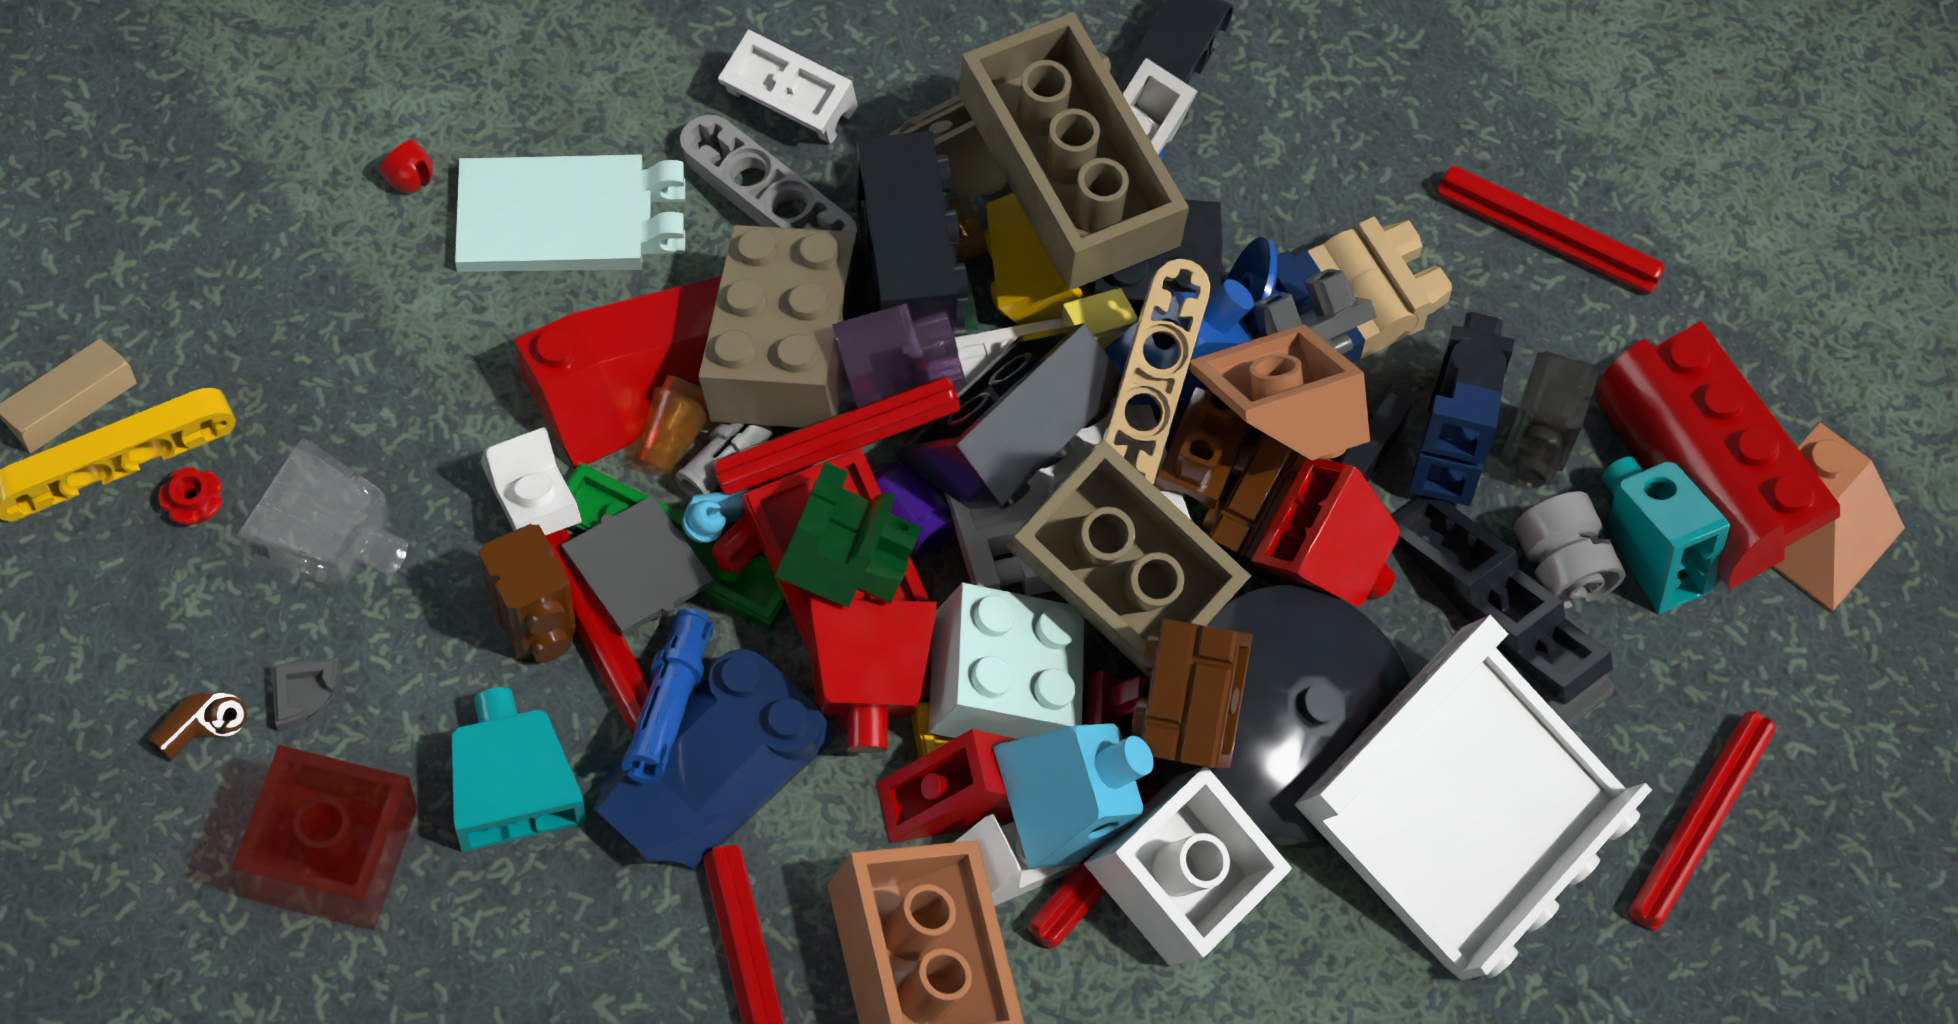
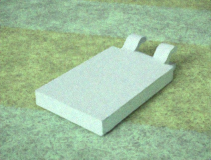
M642 155L459 158L455 252L457 272L642 270V254L685 253L683 213L663 212L651 218V202H685L684 164L678 160H664L643 170Z

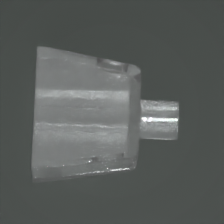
M305 438L300 439L237 534L246 561L341 589H345L361 562L385 574L393 575L403 563L408 549L407 540L383 530L390 519L383 492Z

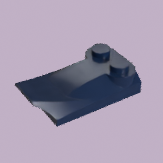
M744 648L729 651L720 656L711 667L709 678L689 696L682 722L668 757L664 776L659 782L644 784L630 779L627 776L629 770H622V760L600 780V794L593 810L647 862H677L688 866L694 872L703 863L705 854L712 851L714 847L723 845L835 740V731L822 713L819 712L813 701L765 657L755 651Z

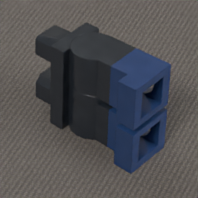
M1468 312L1465 315L1462 327L1452 325L1428 408V411L1431 413L1412 472L1410 493L1471 507L1483 465L1485 464L1497 428L1504 377L1514 346V339L1501 336L1503 321L1500 318Z

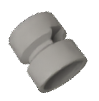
M1578 491L1553 496L1528 509L1515 521L1513 530L1529 563L1539 565L1534 573L1538 583L1563 600L1564 609L1573 607L1570 599L1585 597L1586 601L1589 602L1602 598L1619 586L1626 576L1610 540L1598 539L1604 528L1587 493Z

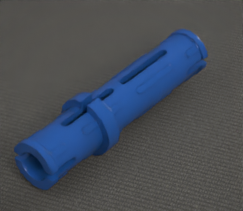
M689 608L677 611L672 620L666 645L663 650L658 651L654 656L651 664L652 684L636 723L631 743L622 760V770H629L627 776L637 782L654 784L663 778L668 757L682 722L689 696L692 691L699 687L704 676L702 658L713 634L714 623L713 621L708 622L709 616L700 610Z

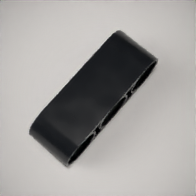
M1166 0L1116 83L1122 94L1145 58L1151 60L1186 84H1189L1195 72L1201 74L1213 54L1215 48L1212 46L1220 30L1226 32L1232 18L1234 5L1224 0Z

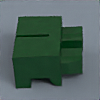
M825 461L802 509L774 577L848 608L857 590L891 604L905 575L909 563L907 560L917 541L921 527L889 513L896 496L894 494L881 493L875 496L872 501H869L842 488L848 472Z

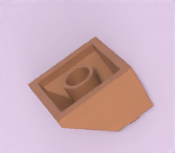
M1305 324L1190 360V372L1244 421L1310 460L1335 458L1342 455L1346 449L1370 442L1364 372Z
M1820 422L1798 446V449L1839 502L1841 517L1785 547V560L1774 565L1772 568L1832 613L1902 533L1905 527L1872 460Z

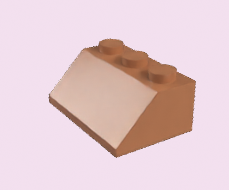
M978 840L850 853L827 886L859 1024H1024Z

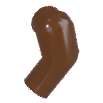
M192 694L185 698L146 740L152 748L169 761H172L193 738L225 737L237 733L246 722V707L240 699L231 694Z

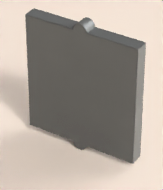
M653 495L613 517L609 514L603 515L601 517V524L562 544V552L621 636L628 634L661 614L666 617L672 616L674 614V607L713 586V578Z

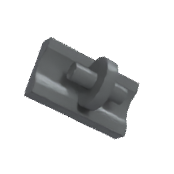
M1335 269L1322 271L1309 277L1304 282L1314 309L1302 315L1298 314L1290 293L1272 294L1254 303L1253 309L1259 334L1253 337L1254 340L1305 324L1342 355L1353 350L1352 341L1344 332L1377 318L1372 301L1355 297L1353 288L1344 272Z

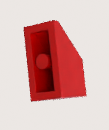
M970 729L878 781L877 786L890 843L971 829L984 817L991 814L995 816L998 823L1013 816L993 747L1017 739Z

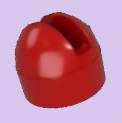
M412 139L395 148L383 160L378 172L399 192L413 194L420 189V185L426 187L431 182L433 163L426 151L416 140Z

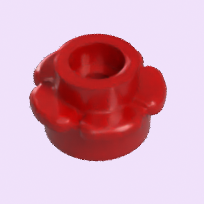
M194 467L181 468L171 474L168 484L161 486L158 496L159 504L163 510L169 512L170 519L178 524H200L209 520L219 511L222 505V498L219 496V493L223 487L220 479L209 470L198 472ZM189 491L197 492L196 497L191 499L185 498V495Z

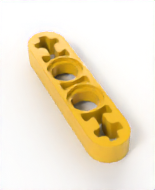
M216 388L198 389L0 469V519L14 522L80 495L78 489L100 480L105 485L139 471V464L159 456L166 460L231 433L235 427L236 419L225 395Z

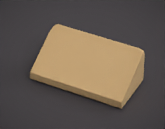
M98 339L0 403V418L31 454L137 383L127 361L103 340Z

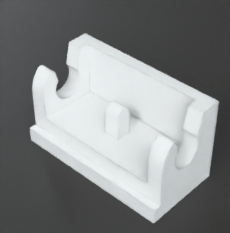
M749 29L718 77L719 83L724 85L730 94L738 98L744 95L817 132L820 139L830 144L837 137L835 128L840 117L843 116L849 119L858 107L851 80Z

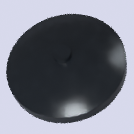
M1296 585L1263 587L1232 600L1206 625L1253 634L1231 767L1209 769L1270 842L1297 848L1331 845L1330 842L1294 804L1411 682V678L1401 657L1389 639L1378 626L1354 606L1329 593L1309 587ZM1187 763L1190 771L1202 767Z

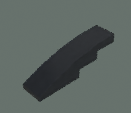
M1421 495L1392 516L1399 527V538L1396 543L1470 623L1491 615L1508 633L1496 648L1565 705L1613 669L1611 651L1565 619L1564 601L1518 569L1516 551L1444 500Z

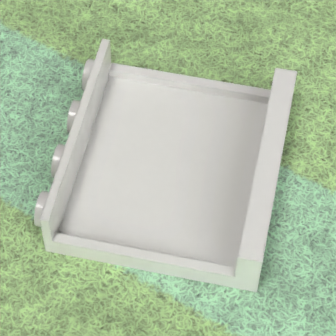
M1491 615L1462 627L1294 804L1433 955L1460 980L1486 976L1490 979L1506 969L1518 954L1517 949L1513 945L1527 930L1533 932L1552 918L1559 908L1555 898L1568 884L1570 886L1578 884L1597 867L1600 858L1595 853L1608 839L1615 840L1638 821L1640 813L1636 810V807L1652 791L1646 783L1625 788L1506 660L1496 647L1508 633Z

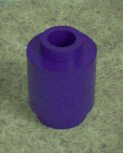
M898 462L886 464L873 474L881 493L896 495L890 513L921 527L911 552L916 558L929 555L951 538L955 528L954 523L950 519V508L930 482L905 465H899Z

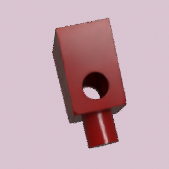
M1306 458L1251 561L1256 566L1292 585L1324 591L1357 608L1364 604L1367 598L1371 600L1379 599L1392 588L1395 575L1393 570L1386 564V561L1399 538V527L1362 473L1355 466L1319 458L1315 460Z
M810 597L804 610V624L817 708L823 715L848 716V751L857 753H880L887 751L888 717H911L917 709L936 617L937 602L892 600L891 604H888L879 599L853 598L848 608L824 597Z

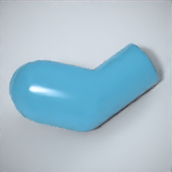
M746 489L733 495H727L724 492L693 495L681 520L685 534L699 543L715 541L721 535L726 523L737 522L742 518L741 510L744 506L741 502L742 494L750 491Z

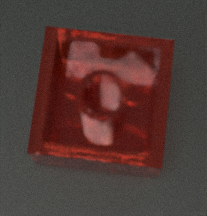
M278 744L232 866L233 873L244 897L375 930L418 809L409 777Z

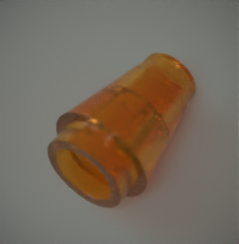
M670 375L666 376L661 388L654 387L640 444L641 449L636 458L638 461L651 467L657 466L660 468V471L665 473H672L675 464L680 461L710 417L702 388Z

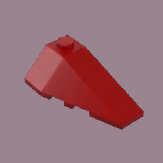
M722 276L572 313L514 339L520 375L574 470L580 462L588 465L632 445L647 431V427L671 406L674 407L688 394V391L699 382L700 368Z

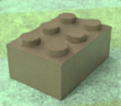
M734 225L699 373V381L711 422L804 428L838 415L866 279L857 232Z
M1105 440L1101 441L1089 452L1005 544L1149 678L1152 676V671L1144 669V649L1150 632L1152 630L1159 631L1161 618L1207 625L1251 577L1246 570Z

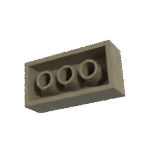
M1075 12L962 54L959 97L1069 291L1181 246L1189 206Z

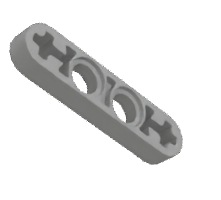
M704 115L691 120L682 129L680 135L681 147L690 168L762 227L816 230L815 228L819 224L820 230L857 232L861 252L862 248L856 222L850 215L729 121L717 115ZM702 140L710 144L719 141L725 159L721 161L720 154L708 145H704L699 149L698 143ZM758 168L765 172L762 180L755 185L740 186L734 183L738 173L745 169ZM800 200L806 204V209L797 217L787 219L775 215L777 207L785 201Z

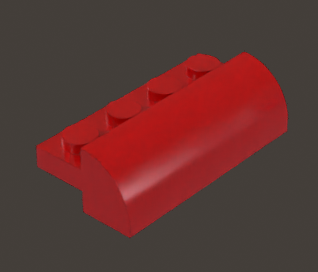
M1702 321L1654 347L1646 338L1642 339L1621 354L1600 379L1595 394L1596 402L1643 471L1664 462L1676 463L1730 523L1724 550L1718 561L1717 573L1729 590L1785 560V547L1841 517L1839 502Z

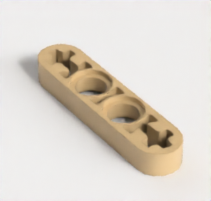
M1176 259L1167 262L1155 272L1149 283L1103 440L1109 443L1123 457L1128 445L1114 444L1117 432L1132 442H1151L1153 446L1150 455L1141 449L1137 450L1132 466L1152 484L1157 474L1210 293V282L1206 272L1200 265L1186 259ZM1179 272L1188 275L1187 286L1196 290L1195 299L1186 298L1182 301L1176 316L1177 320H1189L1187 331L1173 322L1151 320L1153 309L1161 315H1165L1168 312L1171 292L1162 289L1163 281H1173ZM1165 333L1176 341L1179 355L1176 363L1171 368L1164 370L1156 369L1145 360L1143 346L1150 335ZM1139 394L1152 397L1158 403L1161 411L1157 426L1146 432L1132 428L1126 421L1124 414L1128 400Z

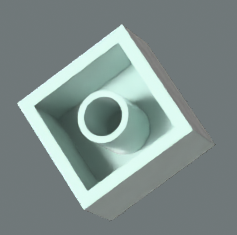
M962 582L936 610L933 627L928 733L956 738L970 729L1021 739L1065 727L1082 725L1084 617L1070 604Z

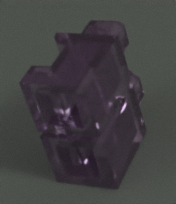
M906 303L832 324L857 407L867 405L940 377H949L955 388L967 385L958 356L957 344L946 311L912 321Z

